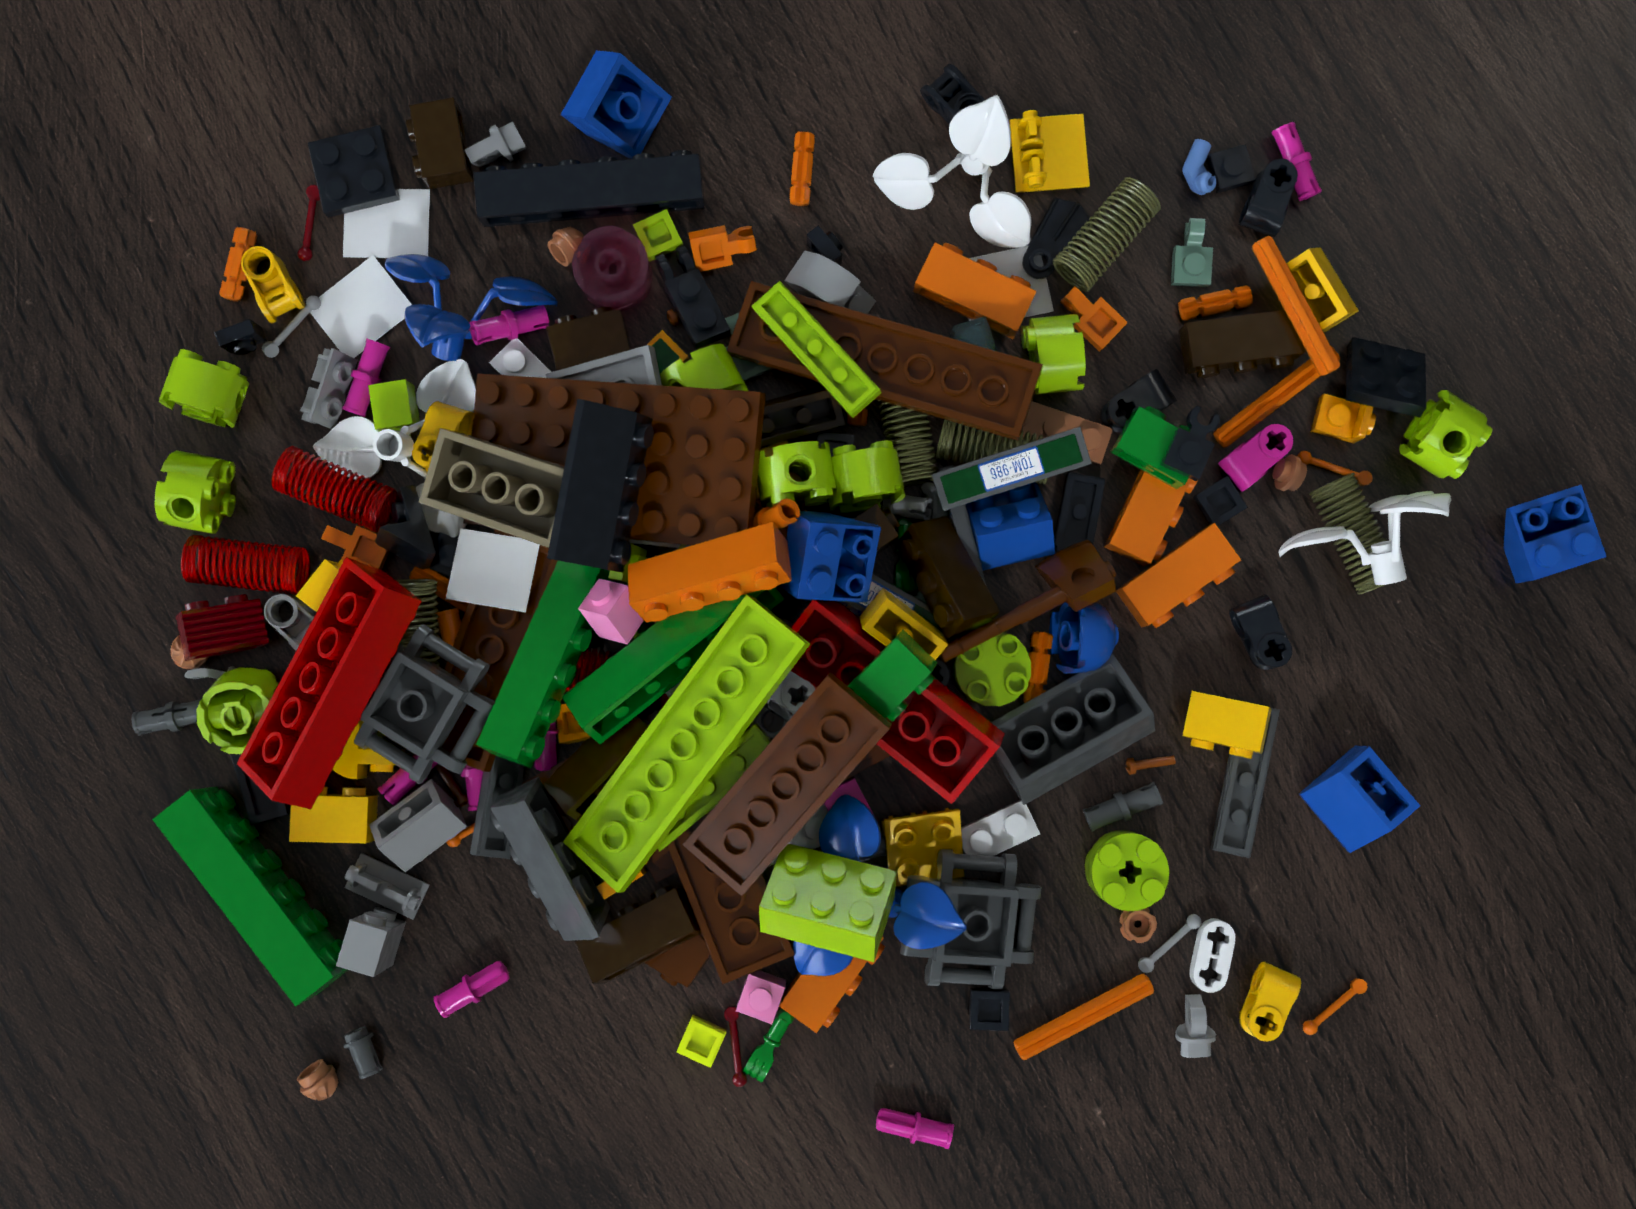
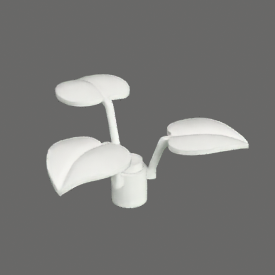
M998 95L965 107L953 117L949 125V135L952 144L961 153H958L955 159L936 174L929 175L928 162L923 157L912 153H900L885 159L877 166L873 173L875 183L893 203L905 209L916 210L925 207L931 202L934 196V188L931 183L937 182L957 165L962 164L966 173L982 175L980 197L983 202L974 205L969 213L971 224L976 233L985 241L1004 248L1023 247L1031 241V214L1024 201L1017 195L1004 191L996 192L991 197L988 195L989 177L992 173V169L989 166H996L1003 162L1011 148L1010 124Z
M462 359L449 361L429 372L419 384L416 392V404L419 409L427 413L430 405L435 401H439L474 413L476 385L468 363ZM359 416L349 417L339 422L327 435L313 445L314 450L322 460L326 459L328 463L333 462L334 465L338 464L341 468L345 467L347 471L357 472L359 476L364 475L365 479L371 478L379 472L382 465L381 459L401 462L403 466L409 467L424 478L427 475L426 470L410 459L414 445L410 434L421 429L425 419L410 426H403L400 431L384 429L378 432L375 430L374 423L371 420ZM424 483L416 487L419 499ZM421 504L429 530L441 532L450 537L459 536L460 528L465 529L467 524H463L464 518Z
M1423 491L1410 495H1395L1371 504L1369 506L1372 508L1371 512L1380 511V514L1388 513L1389 541L1371 545L1372 552L1369 554L1353 530H1346L1344 526L1310 529L1292 536L1280 547L1279 557L1292 548L1338 539H1348L1360 554L1362 564H1371L1375 585H1386L1407 579L1400 548L1401 513L1427 512L1442 514L1448 517L1451 495L1448 493L1434 494L1433 491Z

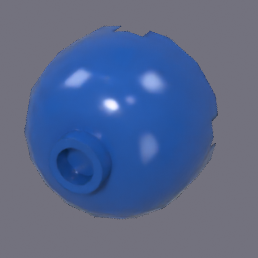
M1066 602L1061 604L1059 612H1052L1049 633L1053 636L1052 649H1050L1051 654H1059L1060 661L1062 662V664H1056L1057 668L1064 674L1097 670L1109 660L1115 645L1118 643L1119 631L1117 625L1114 624L1107 609L1097 602L1077 612Z

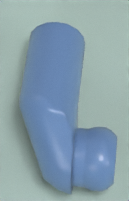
M1195 139L1182 167V172L1191 191L1204 195L1210 193L1216 187V177L1211 176L1212 174L1207 172L1204 166L1212 146L1205 140Z

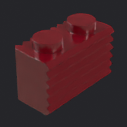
M247 594L224 598L225 604L210 607L207 600L185 604V611H180L176 615L185 661L252 650L267 645L269 638L265 628L260 599L248 600Z

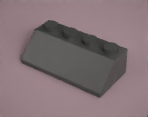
M1114 654L1097 670L1078 673L991 722L1005 733L1001 746L994 755L1023 805L1156 731L1154 713Z
M536 777L499 795L491 806L492 822L499 832H504L510 843V854L515 863L519 866L522 865L526 871L528 885L532 894L536 898H541L546 907V917L551 928L554 931L558 930L564 941L593 940L599 937L610 906L596 887L598 884L587 864L563 843L569 831L540 778Z

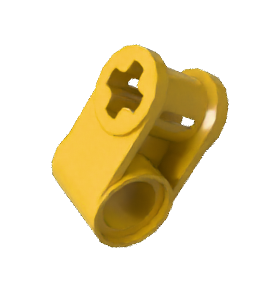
M262 246L251 247L245 251L241 259L242 270L255 293L254 296L259 308L271 324L277 321L278 316L296 307L300 310L305 308L306 304L298 287L291 279L284 262L277 255ZM270 259L269 270L265 274L258 275L257 266L262 260Z
M439 401L433 402L427 410L424 424L413 445L412 457L415 462L428 471L440 428L471 436L473 419L475 417L473 412Z
M1261 962L1253 974L1249 992L1239 1014V1022L1242 1029L1261 1041L1268 1042L1278 1038L1283 1031L1290 1009L1298 997L1301 988V978L1269 963ZM1258 1016L1267 1019L1264 1026L1255 1023Z

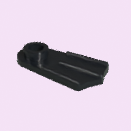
M1056 197L1053 199L1023 257V268L1030 277L1035 279L1049 277L1055 270L1053 259L1060 251H1063L1064 246H1067L1072 237L1076 236L1077 231H1080L1081 227L1085 226L1086 221H1089V217L1083 210L1080 202L1066 201ZM1041 255L1046 259L1047 263L1045 266L1039 267L1034 263L1033 258Z

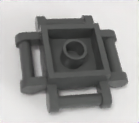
M422 624L415 631L406 648L399 643L397 652L392 657L394 658L393 662L362 713L360 720L363 721V724L354 739V744L364 750L370 748L408 772L409 778L418 784H421L427 778L434 761L454 773H462L467 765L465 758L482 731L495 703L494 700L475 691L477 685L487 674L490 665L480 658L474 660L435 636L433 629ZM427 648L464 671L466 675L462 682L459 678L435 663L428 662L419 657L423 649ZM468 704L476 710L452 752H449L442 748ZM378 731L419 756L418 759H415L377 735Z
M939 849L937 856V878L909 875L907 878V888L921 882L939 886L950 897L958 914L965 922L967 929L951 942L935 948L914 949L900 943V954L928 958L925 967V984L927 986H939L941 982L988 985L989 989L1002 990L1005 982L1006 967H1011V963H1033L1034 950L1031 949L1035 908L1036 900L1041 898L1042 887L1030 883L1015 884L1017 874V856L1015 854L1003 853L1001 857L954 854L952 849ZM953 869L1000 872V883L977 879H952ZM1018 899H1021L1016 947H1013ZM943 963L989 965L990 967L988 970L943 967Z

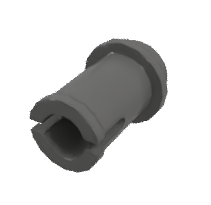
M366 1026L352 1030L344 1035L346 1042L343 1046L350 1050L359 1079L370 1077L383 1070L371 1040L374 1034L372 1031L368 1032Z

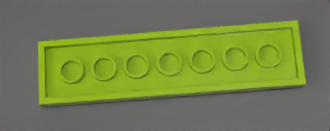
M746 594L563 843L617 893L625 892L809 647L810 643L756 598Z

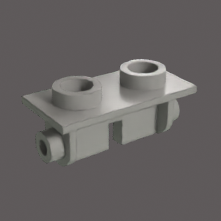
M324 348L323 355L318 354V361L311 379L319 382L318 389L308 388L300 411L303 412L301 420L313 424L317 423L332 430L337 425L341 415L342 407L353 379L350 375L352 370H355L358 360L336 349Z
M361 853L355 866L351 865L345 874V879L348 881L344 888L414 920L430 884Z

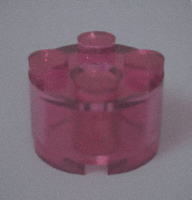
M604 226L596 228L584 236L576 252H574L572 270L583 294L595 307L607 306L613 308V310L620 308L621 311L636 306L648 296L652 283V266L644 245L635 235L616 226ZM616 264L617 273L610 275L609 266Z

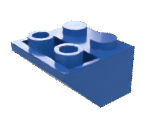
M1036 482L965 504L982 570L1055 554L1053 520Z
M1581 484L1506 509L1503 548L1515 583L1534 581L1607 557Z
M800 511V517L796 518L797 521L788 525L786 536L792 581L780 584L779 586L796 599L867 602L881 527L826 512Z
M1355 745L1299 793V796L1349 853L1391 832L1420 807V804L1370 746Z

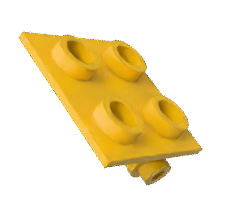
M1028 110L1022 113L1023 118L1009 120L1016 193L1090 187L1083 114L1039 117L1036 110Z
M944 808V811L931 813L922 811V814L917 815L914 812L910 816L895 818L888 816V819L881 821L882 832L886 841L888 869L897 871L896 886L907 885L909 875L937 878V856L939 849H952L954 854H963L960 809L949 810V808ZM953 869L952 878L964 877V869Z

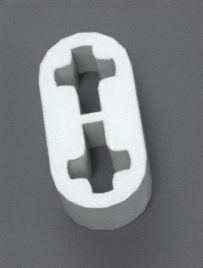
M1208 919L1199 927L1190 965L1191 981L1196 987L1207 993L1220 991L1225 986L1235 946L1233 928L1220 919ZM1217 927H1220L1219 930L1225 935L1224 941H1217L1215 952L1212 953L1213 941L1209 940L1207 935L1209 932H1215ZM1210 958H1213L1212 969L1217 972L1216 979L1210 978L1208 984H1205V979L1199 976L1200 970L1208 969Z

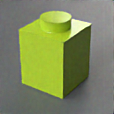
M402 379L368 385L376 431L380 432L384 429L400 431L403 426H410L420 421L416 404L415 386L409 381Z

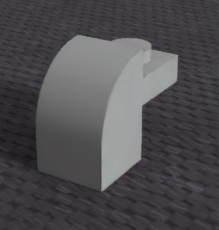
M806 250L784 280L799 295L865 314L869 313L876 302L859 285L861 281L848 270L825 256Z

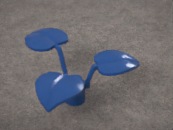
M404 254L387 258L385 267L393 276L413 283L429 282L433 287L434 306L417 304L408 306L405 309L404 317L406 324L420 347L423 348L432 343L431 353L433 356L446 361L461 359L464 339H472L470 333L471 326L461 315L445 310L442 311L440 283L438 280L450 278L448 267L435 258L419 254ZM515 276L499 277L493 280L494 288L488 291L471 321L480 320L489 303L495 297H499L505 303L521 306H558V301L544 287L529 279Z
M845 794L838 798L822 821L819 829L820 847L824 853L862 862L860 857H871L878 852L881 843L880 827L876 818L865 804L857 798ZM921 882L910 886L904 893L895 888V898L888 918L897 917L893 926L894 933L904 945L914 949L939 947L956 939L967 929L965 922L958 914L950 897L939 886ZM796 941L793 942L795 965L802 975H835L846 969L853 959L852 956Z

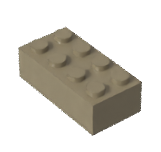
M440 428L418 503L549 548L564 466L474 436Z

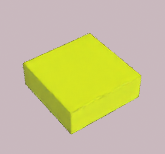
M692 1015L676 1052L711 1068L727 1030Z

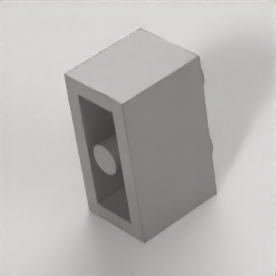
M432 779L369 824L377 848L404 872L423 861L429 854L467 827L460 809L454 804V800Z
M375 907L374 911L364 912V914L349 920L336 966L371 977H375L393 966L406 921L397 919L396 912L380 907Z

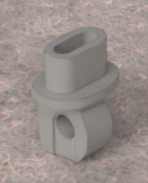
M512 121L500 128H497L494 124L489 129L490 137L470 146L464 151L471 164L481 167L495 161L502 155L511 162L514 160L512 156L526 149V146Z
M1201 994L1185 995V1023L1180 1024L1175 1032V1038L1181 1042L1180 1054L1186 1058L1211 1056V1043L1216 1041L1215 1031L1207 1025L1206 1007L1203 1004Z

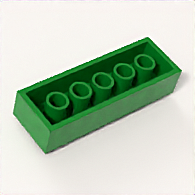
M215 786L189 790L152 820L295 1007L319 994L348 971L336 966L343 941L340 939L335 940L327 930L328 922L320 911L317 909L312 910L303 898L305 897L303 888L294 879L287 878L280 868L282 862L271 849L264 848L257 839L259 836L258 830L254 825L250 824L248 819L241 818L234 809L236 806L235 800L225 789H219Z

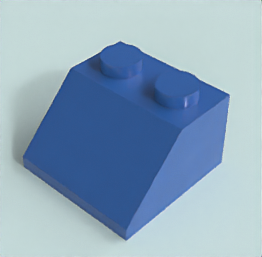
M596 50L564 107L561 116L588 137L633 159L634 155L641 154L672 96L621 53Z

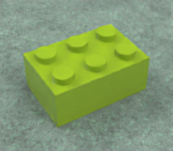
M788 843L778 855L759 905L760 932L874 962L895 898L897 871Z

